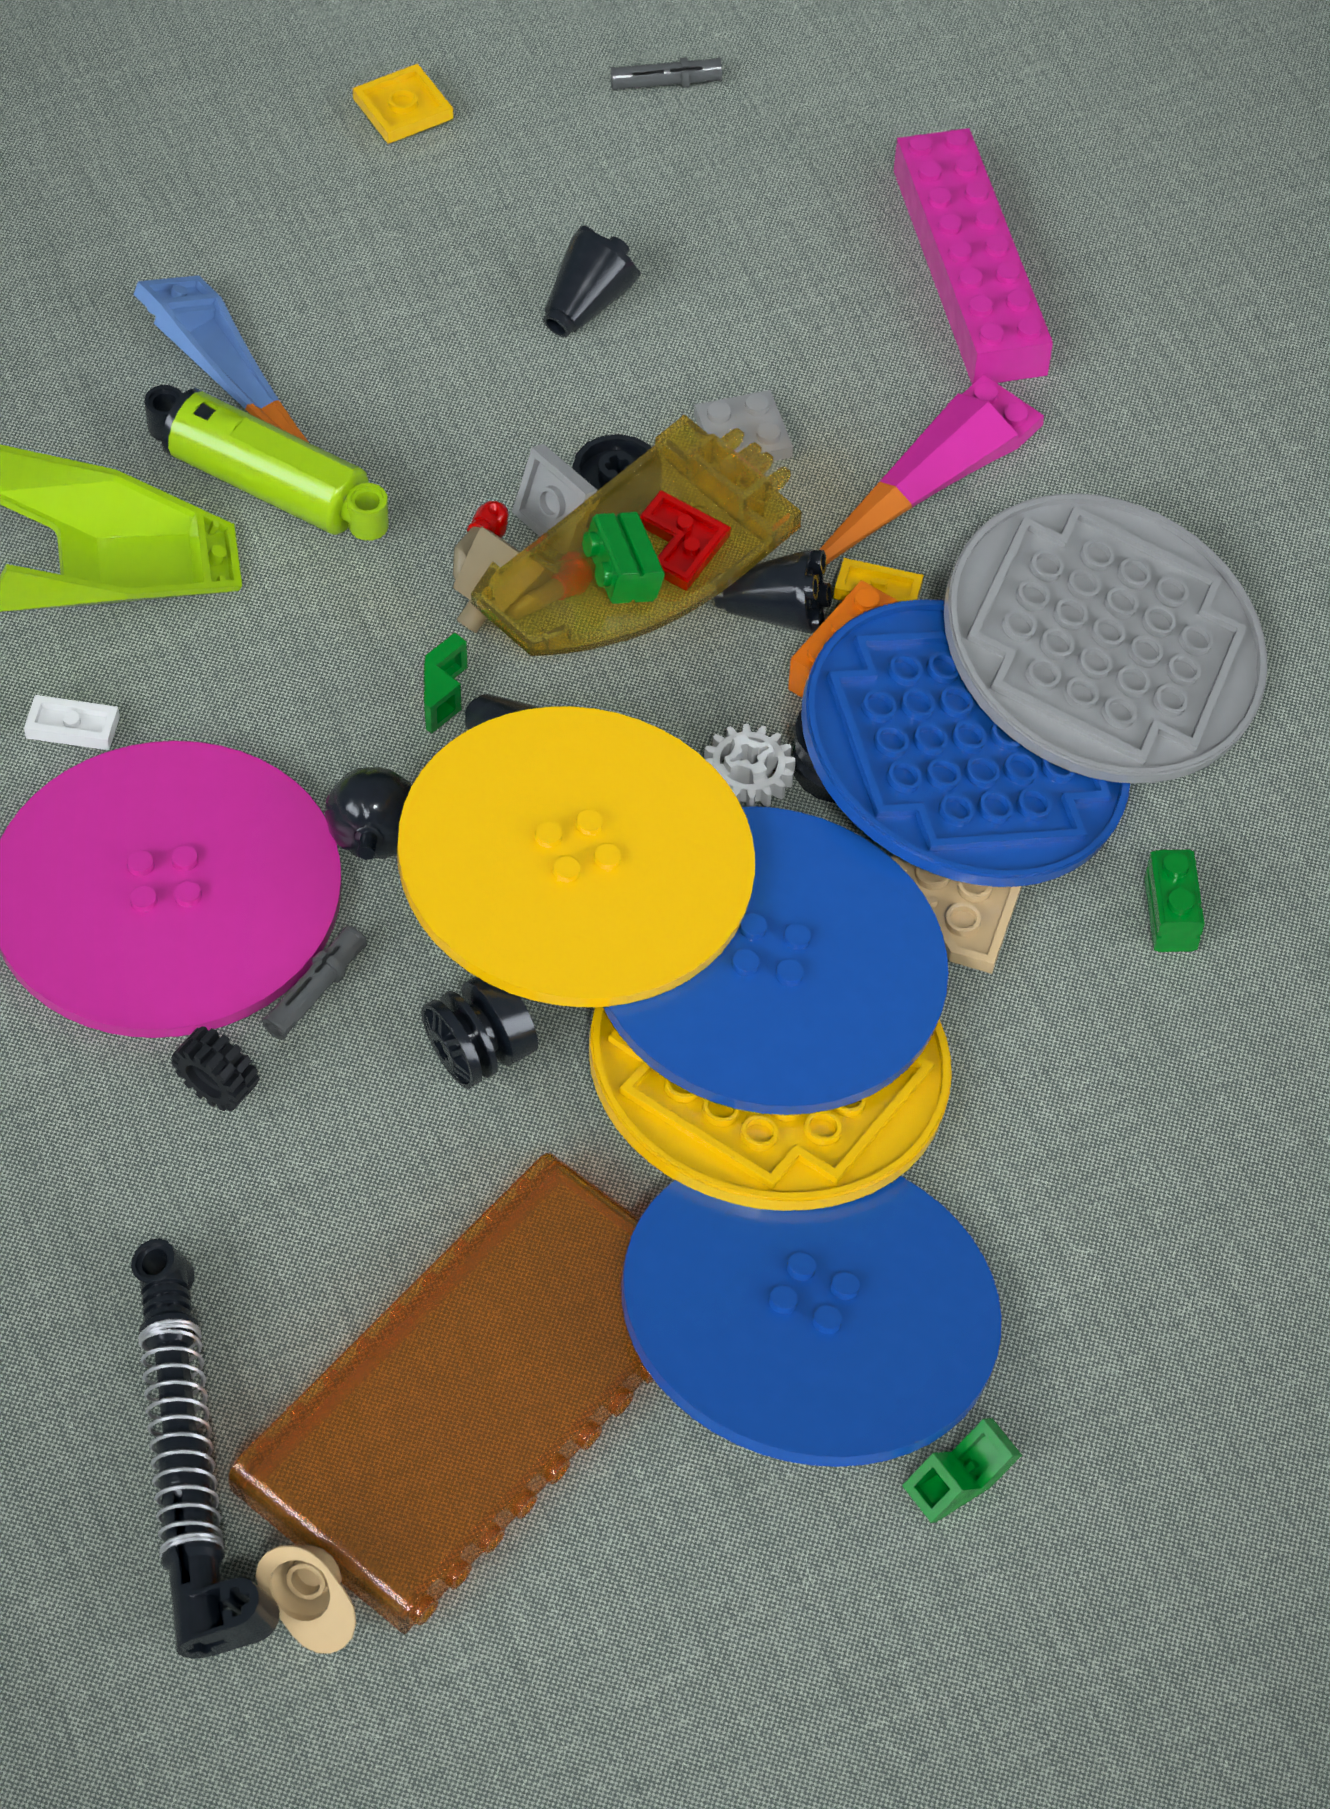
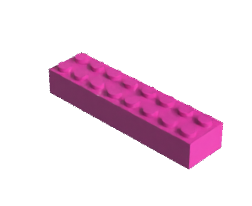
M970 128L897 138L893 172L971 384H974L983 374L996 383L1047 376L1053 341Z

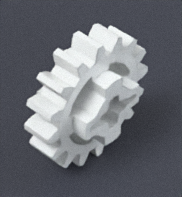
M744 724L742 732L738 733L731 726L727 727L726 738L715 734L713 736V745L706 746L704 749V759L728 783L739 803L740 801L746 802L747 807L755 806L756 801H761L765 807L771 806L772 795L782 800L785 796V787L791 788L793 785L795 758L791 757L792 747L790 744L780 745L781 734L779 733L773 734L771 737L766 736V726H761L757 732H751L749 724Z

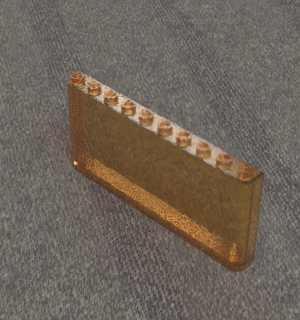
M551 1152L542 1155L239 1456L228 1476L230 1491L295 1545H313L324 1549L332 1555L339 1565L341 1583L405 1635L415 1624L423 1625L433 1615L438 1606L437 1600L449 1587L455 1590L466 1580L472 1569L471 1564L482 1552L489 1554L499 1545L505 1535L504 1529L514 1518L522 1519L532 1510L538 1499L537 1494L549 1482L553 1485L564 1476L570 1466L569 1460L580 1448L585 1451L596 1442L602 1432L601 1426L612 1414L615 1417L620 1416L630 1405L634 1397L633 1392L643 1382L648 1384L654 1380L633 1346L622 1308L621 1281L623 1265L631 1236L639 1218Z

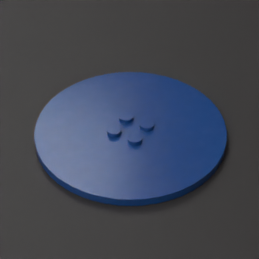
M919 599L900 601L862 613L838 629L825 643L807 677L802 697L801 719L803 735L815 771L827 792L849 819L872 840L908 863L930 873L955 881L992 887H1018L1053 880L1074 871L1089 861L1110 838L1124 813L1129 797L1130 783L1095 779L1052 764L1012 739L982 710L965 686L951 656L945 632L944 600Z
M742 807L753 837L755 877L746 913L733 939L707 968L676 988L652 998L603 1008L622 1039L652 1069L679 1087L714 1103L738 1110L778 1115L810 1114L855 1103L875 1094L902 1075L921 1055L934 1033L943 1010L949 974L946 946L938 920L929 902L914 880L884 851L860 835L823 818L802 812L771 807Z
M902 1176L876 1192L851 1202L826 1208L796 1211L757 1209L733 1204L703 1194L675 1180L663 1189L640 1217L631 1236L624 1260L621 1295L626 1327L637 1354L657 1385L677 1406L713 1433L738 1446L779 1460L811 1466H860L888 1461L921 1449L948 1433L968 1414L984 1391L998 1356L1002 1322L1000 1301L993 1275L983 1254L961 1223L941 1203Z

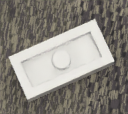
M35 695L24 726L25 736L27 739L110 750L120 718L119 709L117 706Z

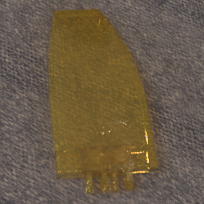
M684 414L655 437V445L518 555L500 568L495 562H492L472 591L471 604L530 656L557 655L591 650L645 635L685 616L717 596L800 529L802 511L778 492L791 478V471L783 466L766 477L763 474L771 467L774 459L768 452L761 454L762 447L754 442L739 453L734 451L744 439L743 431L739 428H734L722 438H719L714 433L708 434ZM660 490L731 527L730 537L687 591L663 579L659 594L652 602L635 603V600H632L630 603L612 604L605 588L597 585L595 579L596 566L592 557L585 556L582 545L583 535L585 532H588L592 517L596 514L614 513L617 516L623 512H637L640 516ZM646 530L658 557L669 542Z

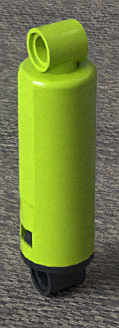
M159 385L153 387L145 395L144 404L148 431L153 438L162 441L165 453L332 535L343 533L348 528L352 535L365 541L376 540L386 534L389 528L387 493L379 485L369 483L367 473L362 468L197 388L189 389L183 394L177 387Z

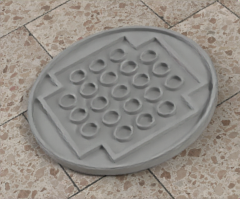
M1082 493L1047 495L1020 502L998 513L975 532L959 555L949 577L944 600L945 632L951 656L968 691L992 721L1012 739L1032 753L1066 770L1095 779L1133 784L1156 783L1193 774L1225 755L1238 742L1253 721L1260 707L1267 678V651L1262 627L1250 598L1229 567L1213 550L1179 524L1145 507L1121 499Z

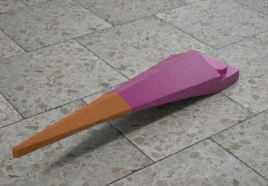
M983 374L963 394L957 393L819 549L825 551L826 565L912 507L972 472L1017 450L1043 426L1044 415Z

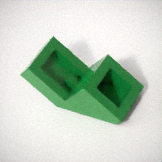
M455 632L425 655L424 711L426 730L431 734L462 710L461 684L454 678L468 668L467 641Z
M985 1418L978 1423L953 1451L932 1453L906 1480L902 1487L931 1523H936L991 1488L1022 1454L993 1418Z

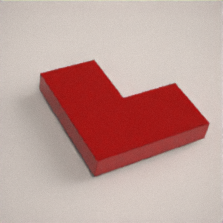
M662 490L658 492L640 515L645 530L669 542L658 555L659 562L665 573L664 579L685 591L690 588L730 537V526Z

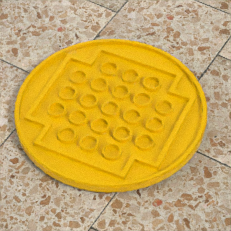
M560 706L526 709L499 716L467 730L436 753L421 770L405 800L399 822L397 860L402 887L410 908L434 943L453 961L486 983L523 998L559 1006L608 1007L629 1004L670 991L692 979L707 968L724 951L735 936L746 913L755 877V851L747 817L739 800L717 770L698 752L664 730L636 718L595 708Z
M595 1007L589 1035L590 1069L597 1095L612 1123L631 1147L664 1174L689 1188L726 1202L757 1209L796 1211L832 1207L857 1200L892 1183L911 1168L933 1141L941 1125L950 1095L952 1079L951 1056L940 1019L921 1055L891 1084L873 1095L846 1106L816 1113L793 1115L762 1114L738 1110L699 1097L670 1082L634 1053L619 1035L603 1007Z

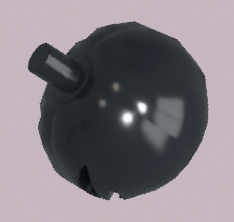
M382 767L358 768L347 773L333 787L326 798L327 811H324L329 832L341 848L350 851L356 857L364 860L386 859L396 855L399 822L412 784L394 771Z

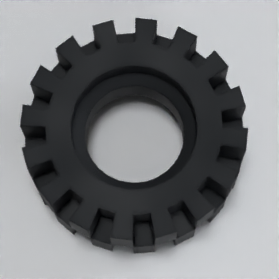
M197 1027L172 1054V1066L177 1068L175 1072L178 1077L185 1078L184 1084L188 1088L192 1087L197 1091L195 1095L200 1099L205 1097L209 1105L213 1107L217 1105L219 1110L225 1111L227 1109L229 1112L233 1111L258 1084L257 1068L250 1065L252 1060L248 1055L240 1053L242 1049L237 1044L233 1046L229 1043L230 1038L224 1034L219 1037L217 1030L212 1028L208 1031L206 1027Z

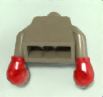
M487 501L479 506L472 522L467 528V533L454 547L452 575L455 578L453 588L469 599L456 620L476 634L489 615L506 624L511 621L519 622L546 610L556 602L561 603L581 597L592 581L590 567L580 558L569 559L560 568L557 575L554 576L503 540L502 537L507 530L509 512L507 507L499 501Z

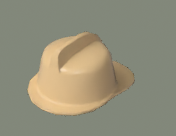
M301 1544L281 1545L267 1551L258 1562L255 1575L257 1585L277 1602L280 1611L279 1618L291 1635L303 1647L316 1653L331 1654L343 1649L353 1638L356 1627L355 1608L341 1585L342 1579L339 1565L333 1556L322 1548L313 1545L302 1546Z

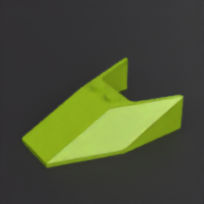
M0 445V505L54 530L58 540L60 574L6 564L0 575V612L100 605L240 591L242 580L235 525L116 469Z

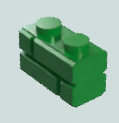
M623 512L617 516L614 513L596 514L592 517L588 532H585L583 535L582 545L585 556L592 557L596 566L595 579L597 585L605 588L612 604L630 603L632 600H635V603L654 601L659 594L665 573L638 513Z
M1190 849L1150 852L1144 881L1153 948L1158 952H1193L1198 950L1201 939L1200 935H1202L1205 923L1203 909L1201 908L1202 902L1194 851Z

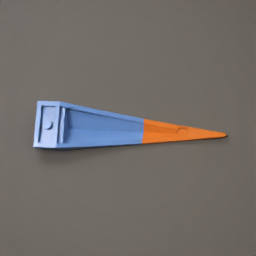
M199 275L137 282L134 295L146 306L151 314L156 316L154 324L247 412L308 442L258 367L222 298Z

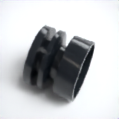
M474 977L462 985V997L456 992L448 991L441 997V1001L434 999L421 1008L424 1028L435 1053L452 1078L464 1088L470 1089L482 1081V1076L489 1078L498 1072V1061L506 1066H511L538 1049V1037L534 1023L520 996L490 985L478 977Z

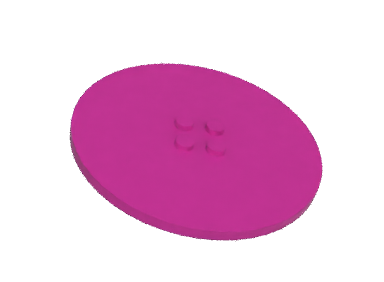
M191 741L149 742L111 750L87 759L49 781L21 807L0 839V953L13 975L31 995L63 1017L86 1027L111 1034L146 1038L191 1035L197 1027L200 1028L201 1026L206 1027L208 1031L211 1028H220L252 1015L285 994L313 965L312 958L326 946L336 923L342 892L341 863L337 843L329 832L324 814L311 796L281 770L257 757L220 745Z

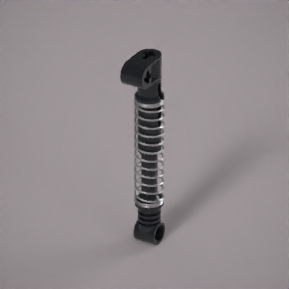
M157 1238L146 1241L135 1251L131 1261V1269L133 1275L140 1281L144 1322L140 1325L138 1339L140 1347L147 1351V1353L142 1356L140 1361L145 1367L150 1368L142 1376V1379L151 1385L145 1390L144 1396L147 1400L153 1402L147 1407L145 1412L149 1417L155 1419L148 1425L147 1430L150 1434L157 1436L150 1442L149 1448L157 1453V1456L152 1459L151 1465L154 1469L159 1470V1473L154 1476L152 1482L161 1490L154 1498L156 1503L162 1505V1509L157 1512L156 1518L164 1523V1527L159 1530L157 1535L160 1539L166 1541L161 1545L159 1553L162 1566L165 1570L169 1571L176 1651L185 1658H206L268 1638L276 1629L280 1611L277 1602L249 1579L240 1577L221 1582L219 1564L224 1559L225 1547L222 1540L223 1533L217 1527L222 1518L219 1511L216 1510L220 1499L217 1493L213 1492L218 1482L212 1474L216 1464L213 1458L210 1457L214 1448L212 1442L208 1439L212 1429L209 1423L206 1422L210 1411L204 1405L207 1402L208 1394L203 1388L206 1377L201 1371L204 1360L202 1355L199 1354L202 1349V1342L200 1340L202 1335L197 1319L192 1317L189 1293L194 1282L195 1272L192 1264L167 1240ZM197 1344V1351H194L192 1348ZM150 1354H155L156 1365L148 1364L145 1361L146 1357ZM196 1356L200 1362L198 1368L189 1364ZM156 1370L158 1382L148 1380V1374ZM198 1373L201 1377L200 1385L191 1382V1379ZM158 1387L159 1399L149 1396V1392ZM200 1390L203 1394L202 1402L193 1399V1395L197 1394ZM160 1404L161 1416L152 1414L150 1412L151 1408ZM201 1407L205 1412L204 1419L195 1416V1412L199 1411ZM162 1421L163 1433L153 1431V1425ZM203 1424L207 1429L205 1437L197 1431ZM208 1460H209V1462H210V1464H211L210 1470H209V1467H208Z

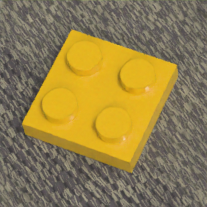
M418 63L352 88L353 100L387 144L453 119V107Z

